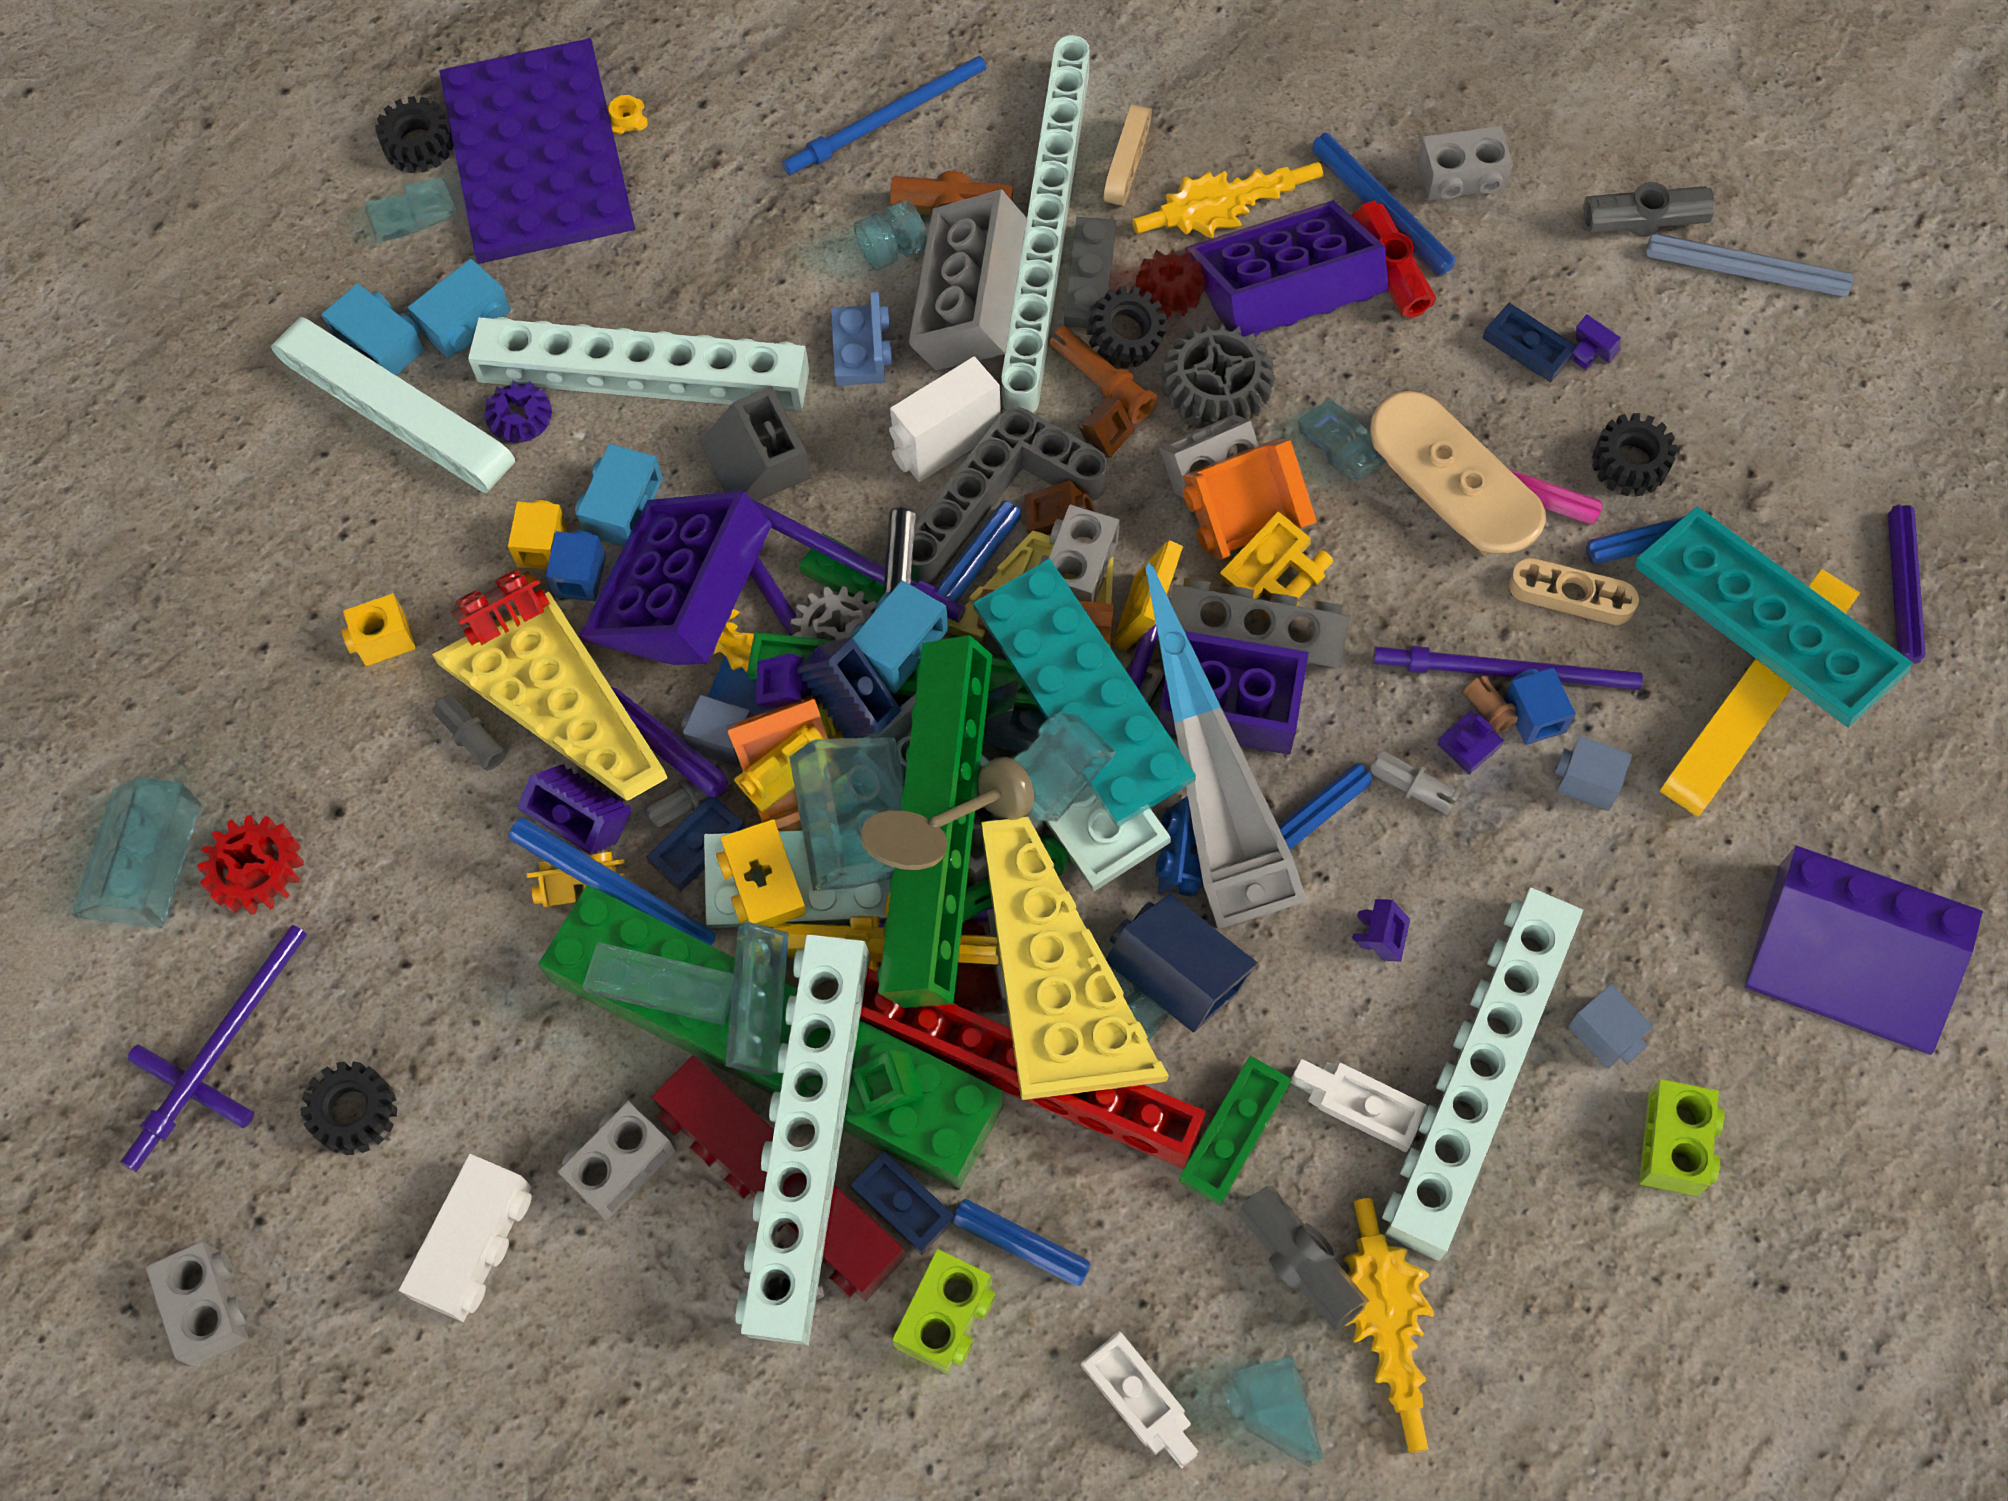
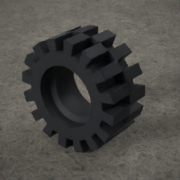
M415 96L408 97V103L403 104L401 99L394 101L396 104L395 109L389 105L385 107L386 116L379 114L377 118L379 125H375V131L384 155L391 165L395 164L396 169L403 171L406 166L408 173H415L416 167H420L423 173L429 171L428 164L432 163L435 168L440 166L439 157L447 160L450 156L448 149L453 150L454 146L451 129L443 109H440L435 101L430 104L428 98L421 97L419 103H417ZM419 129L428 130L418 139L402 140L411 131Z
M1119 286L1116 293L1113 289L1109 290L1104 298L1101 297L1088 320L1090 323L1087 327V335H1092L1089 340L1091 348L1098 345L1100 348L1097 353L1101 357L1105 354L1109 355L1108 362L1112 366L1115 365L1117 360H1121V368H1128L1131 362H1133L1134 367L1140 366L1144 360L1147 362L1164 339L1163 336L1166 333L1167 326L1163 324L1167 318L1165 313L1158 314L1162 305L1158 300L1151 304L1149 300L1152 294L1146 291L1143 297L1139 296V287L1133 286L1129 293H1127L1126 286ZM1118 315H1125L1134 319L1141 328L1140 337L1132 340L1119 335L1113 328V318Z
M1633 413L1630 421H1628L1626 414L1618 416L1616 422L1613 419L1609 421L1606 428H1603L1592 455L1594 459L1592 464L1593 470H1600L1597 476L1599 481L1602 483L1609 479L1610 482L1607 488L1611 491H1614L1616 486L1622 487L1620 495L1628 496L1630 490L1634 489L1635 497L1643 496L1646 489L1649 493H1652L1657 489L1658 485L1661 486L1676 457L1674 456L1677 452V445H1672L1675 439L1673 433L1670 432L1664 435L1667 426L1663 422L1656 427L1652 425L1655 417L1649 415L1645 421H1640V413ZM1627 445L1638 447L1647 453L1650 461L1646 464L1631 463L1620 455L1618 449L1621 446Z
M345 1061L336 1063V1071L327 1066L321 1070L325 1077L320 1082L313 1077L308 1083L314 1088L312 1093L305 1091L303 1093L302 1100L307 1104V1107L300 1108L301 1116L307 1120L303 1124L317 1141L335 1153H338L340 1150L345 1155H354V1149H358L362 1153L370 1150L368 1143L374 1141L379 1145L384 1140L380 1136L383 1129L391 1132L394 1126L389 1121L390 1116L397 1117V1108L392 1104L393 1101H397L395 1094L389 1088L390 1085L374 1069L369 1066L366 1068L360 1062L353 1061L352 1067ZM351 1091L364 1094L366 1110L358 1121L349 1125H341L334 1121L332 1109L340 1096Z

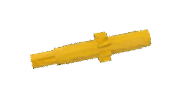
M863 915L851 916L850 926L782 923L772 928L770 947L774 956L795 958L797 949L805 948L807 934L865 941L870 952L868 968L878 971V962H882L884 927H879V916ZM961 934L958 963L1000 965L997 936Z

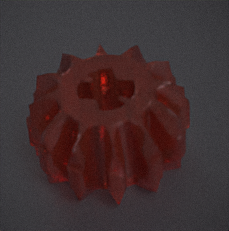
M1173 247L1167 255L1162 254L1156 249L1152 259L1144 258L1140 265V271L1136 275L1135 287L1140 288L1139 296L1143 297L1146 291L1152 294L1149 300L1151 304L1157 300L1160 302L1162 307L1159 311H1163L1166 314L1167 320L1172 315V312H1177L1185 317L1188 307L1197 308L1202 292L1205 291L1204 275H1202L1201 262H1191L1190 252L1181 256L1176 255Z

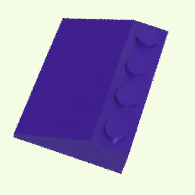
M1334 200L1185 247L1186 255L1221 323L1223 322L1225 328L1231 332L1240 326L1241 336L1243 337L1252 333L1256 337L1261 332L1278 326H1291L1300 319L1315 314L1331 313L1337 307L1352 302L1368 301L1374 295L1389 291L1385 246Z
M744 491L647 500L579 637L586 643L671 665L707 664L727 620L731 616L741 590L747 582L748 575L763 547L772 523Z
M1796 845L1778 867L1744 988L1931 1055L1935 1051L1972 956L1983 911Z

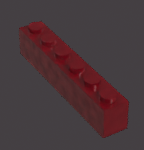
M692 1055L652 1096L660 1110L655 1117L674 1136L682 1130L693 1141L689 1149L707 1167L710 1168L716 1162L725 1170L728 1175L723 1181L740 1198L744 1200L749 1194L755 1198L757 1191H764L767 1172L761 1169L762 1152L765 1142L773 1141L774 1129ZM802 1173L790 1175L783 1185L784 1195L792 1198L802 1194L807 1185L806 1175ZM834 1185L822 1262L833 1271L828 1279L846 1297L850 1299L857 1293L866 1302L906 1258L905 1252L900 1244ZM786 1223L777 1230V1232H780L785 1226L796 1238L799 1235L798 1226L794 1223Z

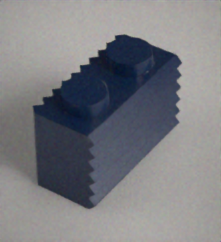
M852 636L849 638L845 637L844 639L840 638L837 641H829L828 643L824 642L797 667V674H802V681L807 682V688L812 689V695L818 696L817 702L823 703L822 710H828L827 717H832V724L838 725V731L843 732V738L845 739L878 734L902 711V708Z

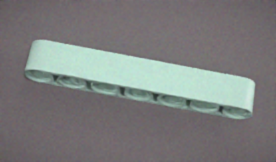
M299 317L271 345L275 355L289 368L481 492L488 493L515 463L514 456L502 443L304 317Z

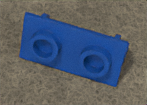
M1188 796L1168 808L1161 821L1162 826L1171 837V843L1163 847L1156 863L1155 873L1159 877L1157 894H1163L1176 886L1179 887V894L1192 897L1196 896L1197 890L1203 887L1198 854L1190 852L1191 848L1197 849Z

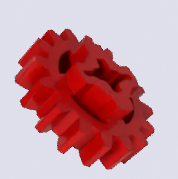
M246 815L244 825L240 827L233 820L227 821L229 832L223 835L221 832L214 831L212 836L217 843L214 847L203 846L201 849L209 858L208 861L197 864V868L206 876L200 881L201 885L211 893L210 897L219 906L225 904L232 913H237L243 905L250 915L256 914L259 903H264L270 910L273 909V897L278 894L287 899L290 894L285 888L288 882L299 883L300 881L298 875L293 871V868L304 865V861L296 853L301 848L300 844L291 836L290 831L282 823L276 826L268 816H265L259 825L252 815ZM273 844H275L278 849V861L273 859L274 854L276 852L272 848ZM224 868H225V869H228V873H227V875H226V877H225V878L229 881L228 886L226 885V883H225V881H224V876H223V869H224Z

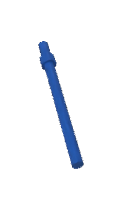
M977 56L826 138L820 136L808 142L806 149L782 161L785 172L790 176L812 163L819 165L832 158V153L985 71L986 63L981 56Z

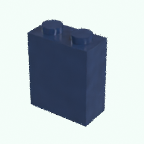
M1168 894L1155 905L1151 902L1146 903L1138 912L1133 922L1125 919L1110 937V942L1114 946L1106 958L1108 965L1193 1033L1237 996L1258 963L1171 894Z

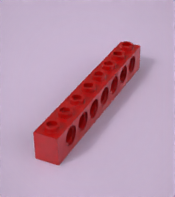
M870 968L867 969L860 1014L861 1021L1007 1094L1021 1099L1011 1028L955 1004L903 1008L878 993V972ZM1146 1085L1024 1100L1182 1169L1187 1164L1206 1113L1205 1110Z

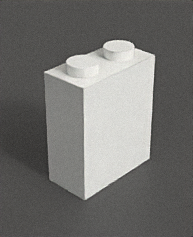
M975 356L890 408L892 427L889 428V432L895 449L892 450V455L899 468L903 472L910 471L920 483L974 449L1000 416V385Z

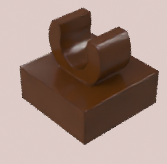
M1107 396L1099 406L1093 407L1090 410L1092 414L1086 421L1079 422L1077 426L1085 440L1091 441L1093 446L1100 450L1105 457L1111 458L1135 431V428L1120 399Z

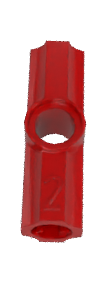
M1375 200L1362 204L1351 216L1385 246L1388 292L1402 316H1408L1412 319L1423 315L1427 309L1434 306L1436 296L1412 256L1414 249L1412 241L1408 236L1399 233L1383 204H1378Z

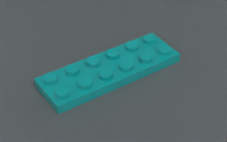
M1698 506L1637 557L1636 569L1847 728L1905 677L1913 664L1905 656Z
M1050 558L973 602L975 612L1117 828L1196 780V774Z

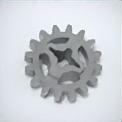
M842 586L839 595H833L830 588L825 587L823 598L819 599L816 595L810 593L808 595V607L800 604L797 605L796 618L791 619V634L797 637L836 641L840 638H849L856 626L861 623L865 624L873 615L877 603L873 601L865 605L863 603L864 592L859 591L854 597H850L845 586Z

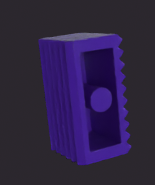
M565 764L530 775L517 806L520 811L589 855L598 851L601 852L602 849L611 847L618 842L632 811L630 805L624 806L623 800L617 801L615 795L610 797L608 791L602 792L601 786L595 788L594 782L588 783L586 777L580 778L579 773L573 774L572 768L566 770Z

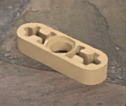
M1131 104L1107 176L1104 202L1121 206L1125 205L1148 135L1152 114L1151 108Z
M1527 558L1518 562L1509 580L1510 592L1516 599L1522 602L1611 625H1621L1628 622L1639 604L1638 592L1631 584L1625 581L1535 558ZM1527 574L1535 576L1534 587L1526 585ZM1551 579L1556 580L1552 593L1547 592ZM1568 583L1577 584L1584 590L1585 597L1580 600L1569 599L1562 592V586ZM1595 591H1599L1597 603H1590ZM1613 596L1621 598V609L1613 607V601L1611 600Z

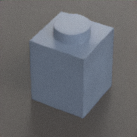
M699 695L694 709L688 708L683 717L681 733L684 735L686 744L700 755L739 767L740 762L728 734L727 725L752 716L748 709Z
M1579 736L1572 751L1564 748L1558 760L1554 774L1560 775L1562 778L1557 792L1609 811L1620 793L1632 754Z
M1612 984L1580 1010L1568 1025V1028L1607 1069L1613 1066L1619 1059H1622L1628 1065L1645 1050L1648 1045L1642 1039L1653 1027Z

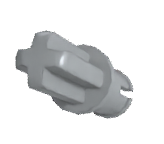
M1381 751L1376 756L1370 768L1371 775L1407 793L1406 799L1409 800L1412 796L1442 812L1445 816H1448L1453 805L1437 797V794H1441L1455 802L1461 790L1455 789L1425 773V767L1422 766L1419 770L1386 751Z

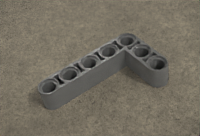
M1012 407L1005 410L914 526L911 580L917 583L923 580L932 584L939 578L1022 468L1053 486L1070 480L1083 494H1088L1091 501L1099 499L1106 489L1107 459L1105 455L1097 448L1027 409ZM1013 433H1021V434H1024V435H1021V436H1012V435H1010V434H1013ZM1047 453H1057V454H1059V455H1057V456H1047V455H1045V454H1047ZM990 463L1000 464L997 467L986 466ZM1082 473H1092V474H1095V475H1093V476H1091V477H1085V476H1082V475H1080V474H1082ZM965 494H975V495H977L976 497H973V498H964V497H962V496L965 495ZM941 525L953 526L952 528L947 530H941L938 528ZM918 556L929 557V559L922 562L913 560Z

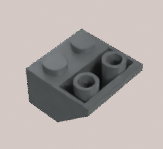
M772 386L733 402L700 441L701 447L724 492L744 491L751 499L759 501L811 479L807 452Z

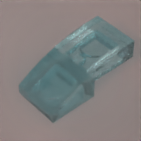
M444 178L404 184V196L365 202L366 215L376 243L416 233L455 214V206Z
M1330 398L1297 420L1299 432L1326 450L1328 464L1354 482L1359 481L1386 462L1374 449L1370 433L1351 414Z

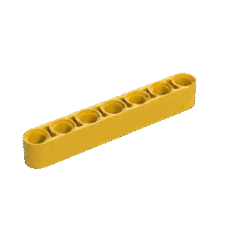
M1823 569L1820 570L1809 585L1812 590L1845 614L1861 593ZM1755 659L1659 792L1699 818L1793 686Z

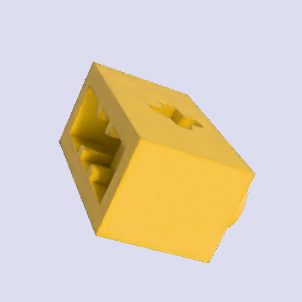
M774 819L720 837L724 851L716 853V857L724 880L733 878L739 895L731 897V901L739 924L748 921L752 933H756L806 915L805 905ZM760 869L763 876H766V885L759 888L755 881H751L752 871Z

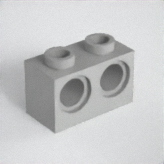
M1502 126L1423 136L1417 160L1428 200L1453 199L1462 195L1490 194L1499 190H1506L1513 166Z
M1233 414L1160 446L1159 449L1174 494L1184 498L1183 488L1186 487L1183 475L1189 473L1190 467L1194 462L1199 460L1200 468L1226 459L1228 450L1234 444L1237 445V454L1259 446L1251 420Z
M1069 505L1064 520L1057 519L1054 523L1050 537V544L1054 546L1050 556L1043 555L1039 564L1050 558L1061 575L1065 573L1077 575L1078 577L1075 579H1064L1076 598L1080 601L1096 602L1118 543L1119 519ZM1078 537H1087L1091 539V541L1081 543L1074 539Z
M629 1101L621 1109L616 1107L610 1110L599 1122L597 1127L599 1131L586 1144L581 1142L575 1145L565 1155L562 1161L564 1166L558 1171L564 1181L606 1222L676 1152L669 1139ZM633 1131L643 1133L642 1141L636 1148L632 1150L620 1148L621 1141L626 1134ZM598 1166L607 1167V1175L603 1182L595 1186L586 1185V1176L591 1169Z
M201 1241L145 1267L176 1360L193 1367L249 1340L244 1326L250 1321L249 1314L239 1295L234 1296L229 1279L234 1278V1269L228 1255L223 1250L219 1251ZM202 1268L203 1276L200 1283L195 1288L188 1290L187 1281L189 1276L195 1270ZM217 1313L218 1322L215 1329L208 1335L203 1336V1322L211 1314Z

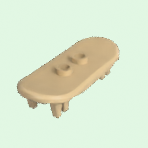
M1402 391L1386 397L1376 407L1370 423V436L1374 449L1409 487L1458 534L1465 537L1472 545L1479 549V552L1484 557L1489 553L1508 554L1520 551L1537 540L1546 523V511L1540 498L1437 400L1424 393Z

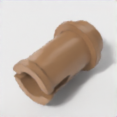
M1481 676L1480 680L1478 678L1465 688L1463 694L1466 698H1469L1497 734L1507 731L1517 722L1516 707L1513 703L1507 704L1490 683L1487 676Z

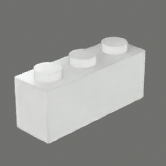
M469 1154L399 1291L413 1301L464 1322L468 1313L475 1312L484 1297L486 1286L483 1283L491 1267L498 1266L504 1258L509 1245V1240L506 1237L514 1221H520L526 1214L532 1198L529 1193L532 1186L521 1175Z

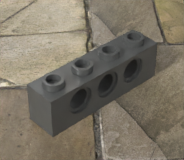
M1184 578L1183 586L1173 584L1170 602L1184 631L1309 652L1307 663L1335 668L1341 667L1350 615L1341 614L1342 605L1316 601L1314 609L1297 606L1298 597L1276 593L1271 594L1270 601L1254 599L1253 589L1228 585L1227 594L1209 591L1211 582ZM1217 601L1226 608L1227 617L1222 625L1209 627L1202 621L1201 610L1208 602ZM1262 609L1268 613L1271 623L1269 629L1264 634L1253 635L1246 630L1244 619L1249 611ZM1299 616L1308 618L1314 626L1313 636L1304 643L1295 642L1288 633L1290 622Z

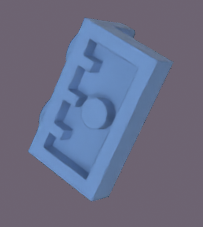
M879 291L870 292L871 305L831 308L836 386L885 382L884 366L892 365L891 342L890 340L883 341L882 331H890L888 306H880Z

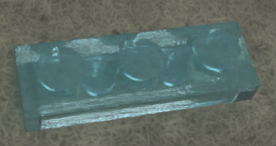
M752 922L738 926L725 1064L727 1067L764 1076L778 1072L789 937L787 932Z
M597 942L582 987L586 993L724 1025L738 980L736 975Z

